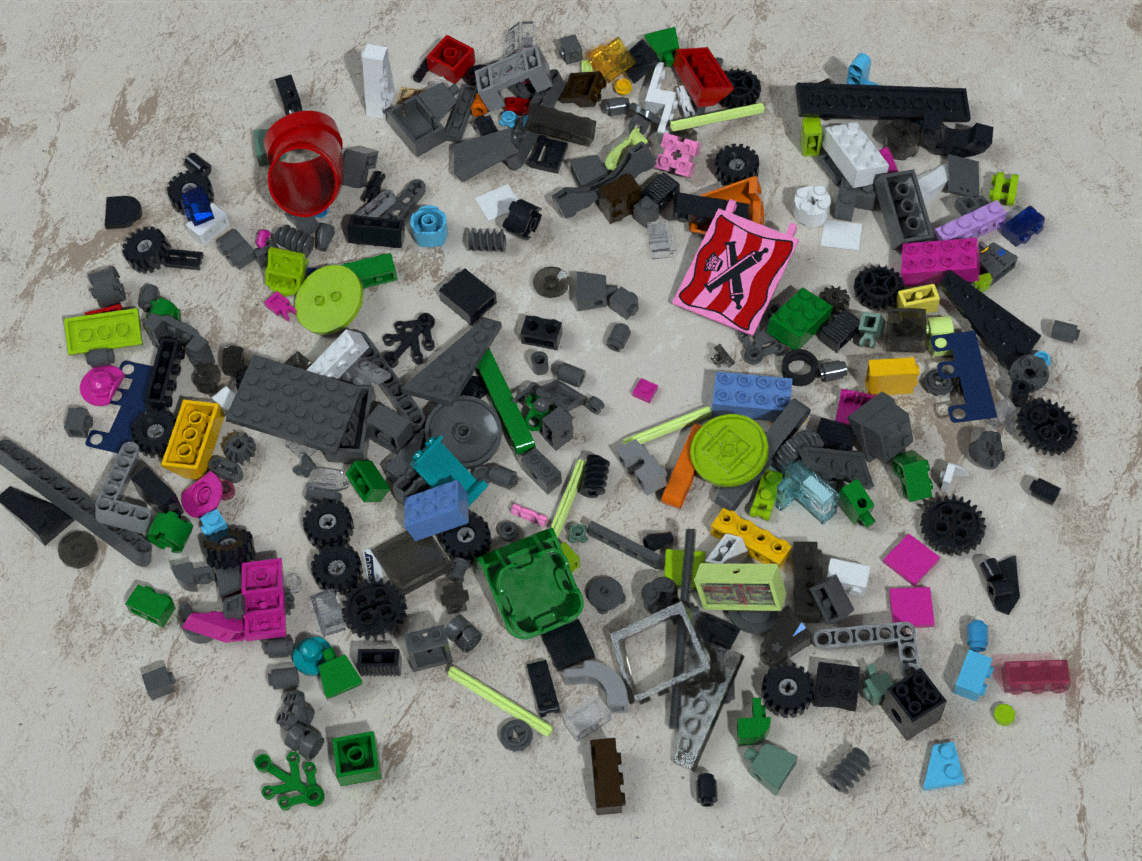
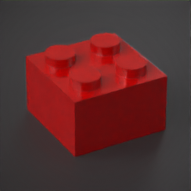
M446 35L426 56L429 71L455 84L476 63L474 48L449 35Z

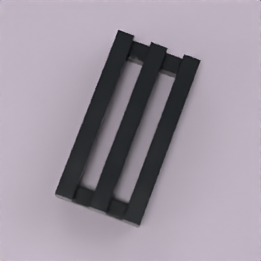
M171 249L170 259L165 260L167 262L164 265L165 267L200 270L204 254L197 251Z

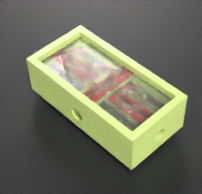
M700 563L694 579L704 610L781 611L787 594L778 564Z

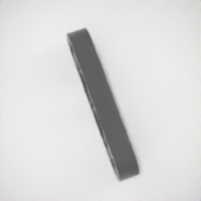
M420 179L411 181L382 218L404 220L425 194L426 187L424 181ZM405 198L412 199V201L409 203L403 202ZM396 210L402 211L400 215L393 214Z

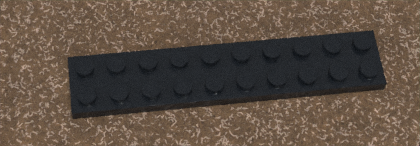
M797 82L795 85L799 117L923 121L924 111L927 110L942 114V122H969L971 119L966 88Z

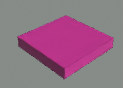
M908 533L883 559V563L915 587L936 565L940 557Z
M930 587L889 589L892 623L910 622L915 628L934 627Z

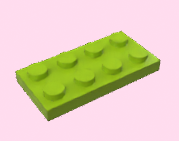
M138 308L64 318L69 356L86 354L91 349L108 347V349L112 348L114 350L143 345Z

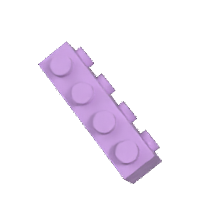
M996 200L936 228L933 241L979 238L1004 226L1007 212Z

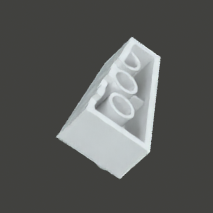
M367 44L365 51L361 53L366 116L386 119L388 116L387 110L390 109L395 96L388 49L383 46Z

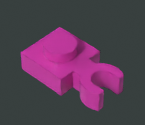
M278 291L264 302L265 307L276 316L282 313L286 321H290L288 313L296 315V309L290 306V301Z

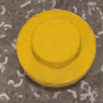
M620 79L615 84V91L620 95H627L632 91V84L627 79Z

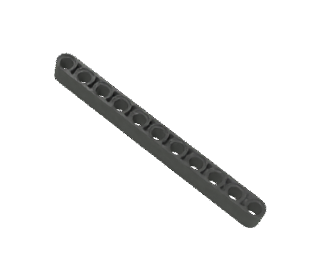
M0 441V465L135 565L144 567L151 563L152 544L136 532L99 523L95 519V502L12 441Z

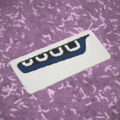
M378 548L362 550L367 581L371 583L372 578H374L378 582L380 578H383Z

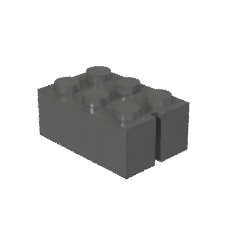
M417 95L403 102L405 117L401 104L387 110L390 126L416 157L446 141L444 127L437 118H434V115Z

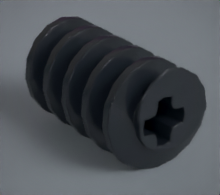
M588 455L585 463L586 468L584 469L581 494L587 498H596L599 495L605 494L604 488L607 486L605 481L608 479L606 474L609 473L608 467L610 462L599 455Z

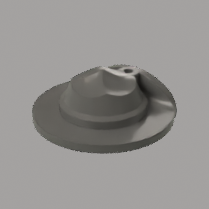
M728 610L731 622L740 630L750 634L768 633L775 628L778 622V611Z

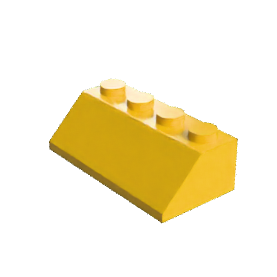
M183 400L161 463L163 468L186 479L199 480L206 475L208 463L211 460L225 418L219 403Z

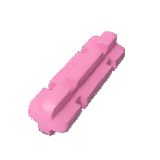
M514 503L511 508V514L515 516L520 515V518L533 523L537 522V525L542 527L548 521V516L544 514L539 515V512L527 507L522 508V505Z

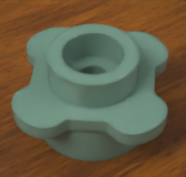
M575 524L568 528L570 532L568 540L570 543H586L588 541L586 536L587 526Z

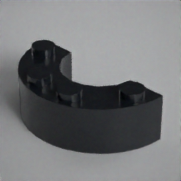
M924 111L921 130L922 140L937 155L947 156L951 154L966 158L983 153L991 146L994 127L976 123L968 129H952L942 122V114Z

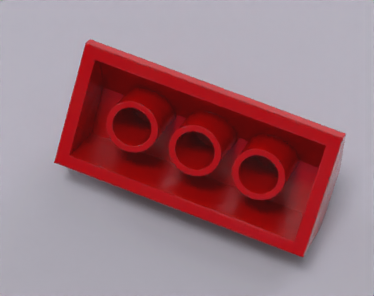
M708 47L676 50L673 67L697 107L714 106L733 91L734 87Z

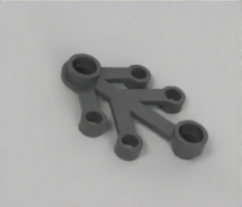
M780 304L769 306V318L762 332L758 327L754 334L757 341L755 346L751 343L748 334L739 331L738 340L743 342L746 348L744 358L747 363L756 365L765 356L771 354L779 356L783 354L784 345L782 343H775L772 347L762 349L765 344L777 341L776 338L767 333L769 320L774 315L773 313H776L782 307Z

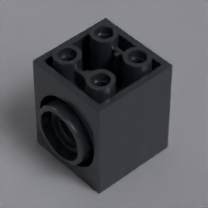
M920 668L887 688L882 709L907 741L941 720L947 700L924 670Z

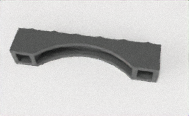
M641 141L626 150L619 165L603 180L585 187H565L551 197L559 213L567 219L575 216L578 211L588 208L593 202L598 200L599 187L629 173L635 179L637 175L650 170L657 163L649 146Z

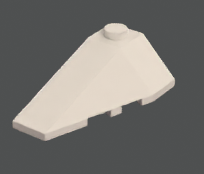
M947 164L917 176L925 206L948 186Z

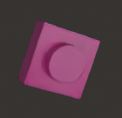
M641 378L633 391V397L650 404L658 390V385Z

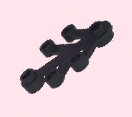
M422 313L417 320L397 321L394 327L395 331L399 334H385L383 336L385 346H392L394 342L403 341L394 352L389 351L383 356L391 368H395L398 365L399 358L411 344L413 363L421 364L423 362V354L420 352L418 338L422 332H424L425 336L423 342L424 349L426 351L434 350L435 343L431 336V329L435 325V319L431 314ZM407 328H415L412 332L404 333Z

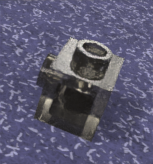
M199 363L197 374L195 373L193 377V383L196 385L198 392L217 394L221 378L218 365Z

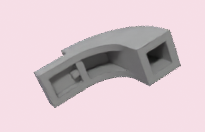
M584 661L585 668L575 666L564 669L565 685H595L604 692L607 698L608 714L628 713V696L625 684L612 668L596 661Z

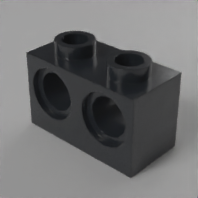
M526 315L520 333L521 343L558 350L563 334L562 322L555 319L549 320L538 316Z

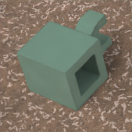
M862 313L859 331L863 335L859 343L861 347H865V343L871 341L869 346L875 349V338L882 339L886 321L881 314Z
M873 663L866 666L865 674L868 679L865 680L862 689L865 700H869L871 706L882 703L887 688L894 685L888 672L878 675Z

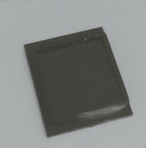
M406 530L371 549L372 554L401 597L454 569V566L433 536L415 541Z

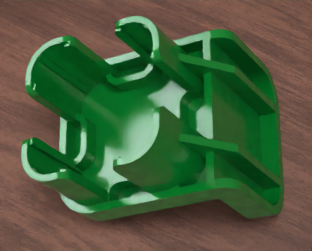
M552 527L474 558L478 570H482L507 632L517 639H532L570 623L581 614L584 608L583 596L576 585L567 557L563 553Z

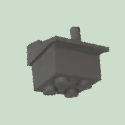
M880 392L848 416L854 435L857 436L866 460L869 463L875 458L886 463L914 442L909 413L896 405L895 399L884 392Z

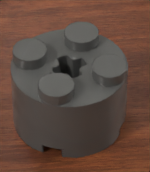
M114 266L88 274L89 281L93 284V288H91L92 296L94 299L97 298L100 308L126 300L123 283H120L118 279L120 275Z

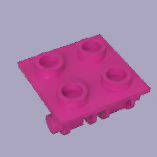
M848 388L841 389L835 421L850 425L848 416L875 397L876 394H867L864 391L861 393L859 390L857 392L847 390Z

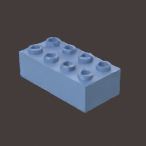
M716 372L712 416L739 414L753 420L775 422L791 401L792 378Z

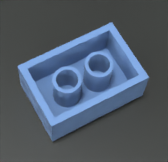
M458 480L405 498L404 527L415 541L469 523L468 493Z

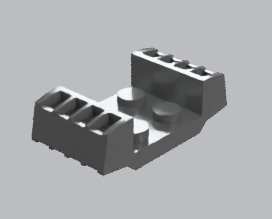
M150 313L144 325L147 328L146 330L149 333L152 344L157 349L161 338L179 339L181 345L186 348L194 368L206 371L216 362L208 344L209 342L199 335L198 330L169 315L160 316Z

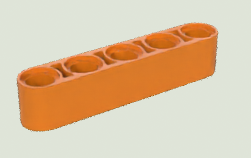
M696 423L693 425L664 490L661 503L681 509L697 473L691 461L690 449L692 440L702 425Z

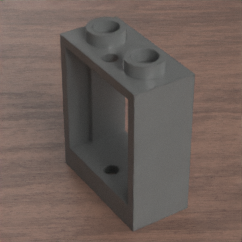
M444 624L404 634L413 672L453 662Z

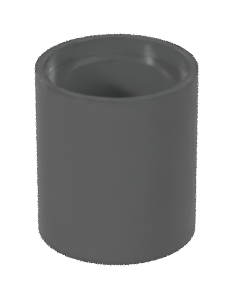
M542 351L533 353L531 356L533 373L536 375L546 374L549 370L547 354Z

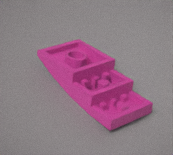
M282 558L242 563V594L246 598L245 614H243L246 642L286 637V603Z

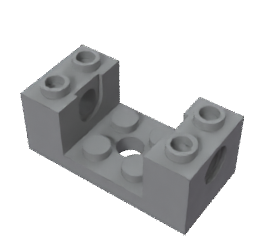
M538 44L475 71L478 94L489 112L505 106L501 93L503 89L522 82L527 78L530 79L536 92L553 86L548 62Z

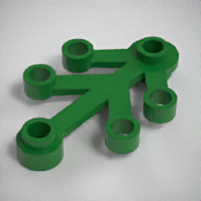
M290 752L287 755L291 776L274 766L268 755L261 754L257 756L255 766L259 772H268L286 783L263 787L261 793L264 799L271 800L275 795L297 790L302 795L291 798L283 796L279 799L278 805L281 810L287 811L292 806L303 803L310 807H317L323 803L325 793L321 787L317 786L315 776L317 768L314 763L308 762L303 768L308 778L307 787L301 783L299 770L300 756L297 752ZM291 757H297L295 761H290ZM263 763H268L267 767H261ZM314 767L311 772H307V768ZM267 790L272 791L270 795H265ZM317 794L318 798L312 800V795ZM289 801L287 806H282V802Z

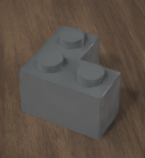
M360 145L346 148L343 153V184L355 188L366 187L369 169L376 168L379 151Z
M842 177L835 205L834 219L851 222L855 208L873 211L877 194L874 184L852 188L847 179Z

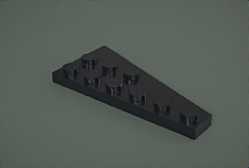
M950 269L938 284L951 303H955L960 309L962 317H966L971 323L970 327L985 346L998 357L997 361L1000 365L1003 364L1009 371L1008 375L1010 376L1013 362L1023 355H1029L1042 335Z

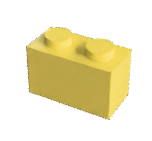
M935 284L898 291L896 305L901 319L936 312L940 297Z

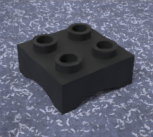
M819 662L814 706L836 707L855 712L860 667Z

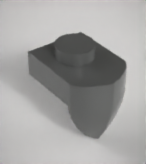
M265 239L268 244L267 246L254 252L260 267L268 265L269 248H279L270 239Z

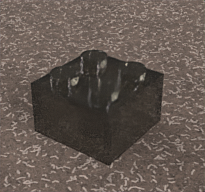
M888 308L885 320L886 352L924 353L927 343L926 309Z

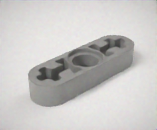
M384 190L354 215L379 217L396 202L393 191Z

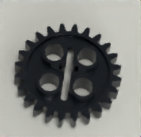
M1035 398L1032 402L1028 401L1026 405H1023L1015 421L1018 423L1016 429L1021 430L1019 436L1025 437L1023 442H1029V448L1034 446L1036 447V452L1042 450L1043 455L1049 452L1051 456L1055 453L1060 456L1062 452L1066 453L1072 448L1077 440L1076 435L1078 431L1075 429L1078 425L1073 424L1075 418H1069L1070 411L1064 412V406L1059 408L1058 402L1053 405L1050 399L1045 403L1043 398L1039 402Z
M945 495L944 501L938 497L936 503L931 501L930 507H925V513H922L921 519L923 520H921L920 526H922L921 533L925 534L924 540L930 539L928 546L935 544V551L941 548L943 549V555L950 551L951 556L954 555V552L961 556L963 550L969 554L970 548L976 550L977 544L980 545L982 542L981 538H984L986 525H984L985 518L981 517L982 511L976 512L977 505L970 506L971 500L965 503L963 502V497L956 500L955 495H953L952 500H949L948 496ZM958 511L959 515L951 539L948 540L947 536L955 512ZM937 529H942L944 532H939ZM956 535H961V536H963L964 538H963V539H960V538L956 537Z
M372 578L371 583L364 579V585L357 583V589L350 588L352 595H345L348 601H342L345 608H342L341 611L344 615L342 616L343 620L346 622L347 628H351L352 634L358 632L359 638L365 634L366 640L373 636L374 640L377 641L378 635L385 639V633L392 636V629L399 630L398 623L404 624L402 617H407L404 610L408 608L405 603L406 598L402 596V590H398L397 584L391 586L390 580L384 584L383 578H380L379 582ZM380 595H385L383 599H377ZM363 601L366 602V603H365L364 605H362V606L358 605L360 602H363ZM386 612L391 613L389 616H383ZM372 619L369 623H364V620Z

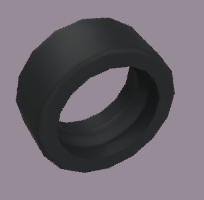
M791 350L783 358L781 371L783 378H792L793 386H806L813 382L817 376L818 361L807 350ZM793 361H804L811 366V371L807 374L798 375L792 373L788 367Z

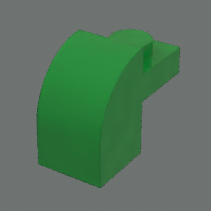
M752 698L753 718H737L738 746L756 745L762 742L769 734L771 717H766V707L761 705V698Z

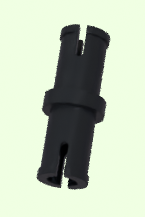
M376 171L372 181L367 185V191L362 198L363 202H366L368 198L366 204L373 200L381 191V185L386 177L384 173L380 177L381 171Z

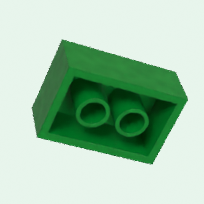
M802 287L770 318L767 333L793 350L801 349L829 321L833 306Z

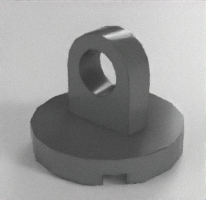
M633 102L630 104L628 109L635 114L628 125L629 133L638 123L640 124V133L642 135L645 134L650 123L660 124L661 118L641 108L638 104Z

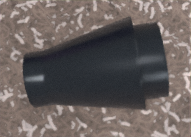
M670 531L647 533L643 537L644 547L653 552L674 542Z

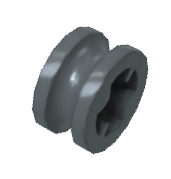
M591 396L590 401H587L585 404L587 409L596 415L601 412L600 409L605 407L602 400L596 396Z

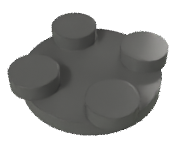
M612 577L599 578L586 590V596L589 598L590 603L602 615L607 614L609 610L615 609L626 601L621 584Z

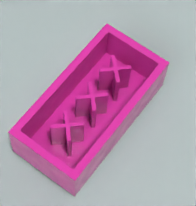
M977 238L905 243L902 246L901 275L905 286L939 284L949 269L967 282L979 281L980 248Z

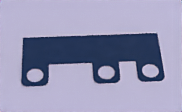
M975 331L932 336L931 343L934 351L953 350L955 357L954 361L937 364L939 376L943 379L960 377L966 404L950 406L948 408L950 420L953 423L998 418ZM944 338L947 341V346L944 348L937 347L935 345L936 339ZM944 365H951L954 368V372L946 375L942 372V367ZM955 409L964 410V418H955L952 414Z
M123 361L119 367L121 371L125 365H132L134 367V371L125 376V378L133 379L128 390L117 389V391L122 393L120 400L110 401V404L121 407L109 433L92 430L85 442L86 446L119 453L124 443L133 441L130 433L132 431L131 424L135 425L133 420L135 418L139 419V414L141 412L144 414L147 409L144 399L153 366L131 361ZM95 434H100L102 436L101 443L97 445L90 442L91 437Z

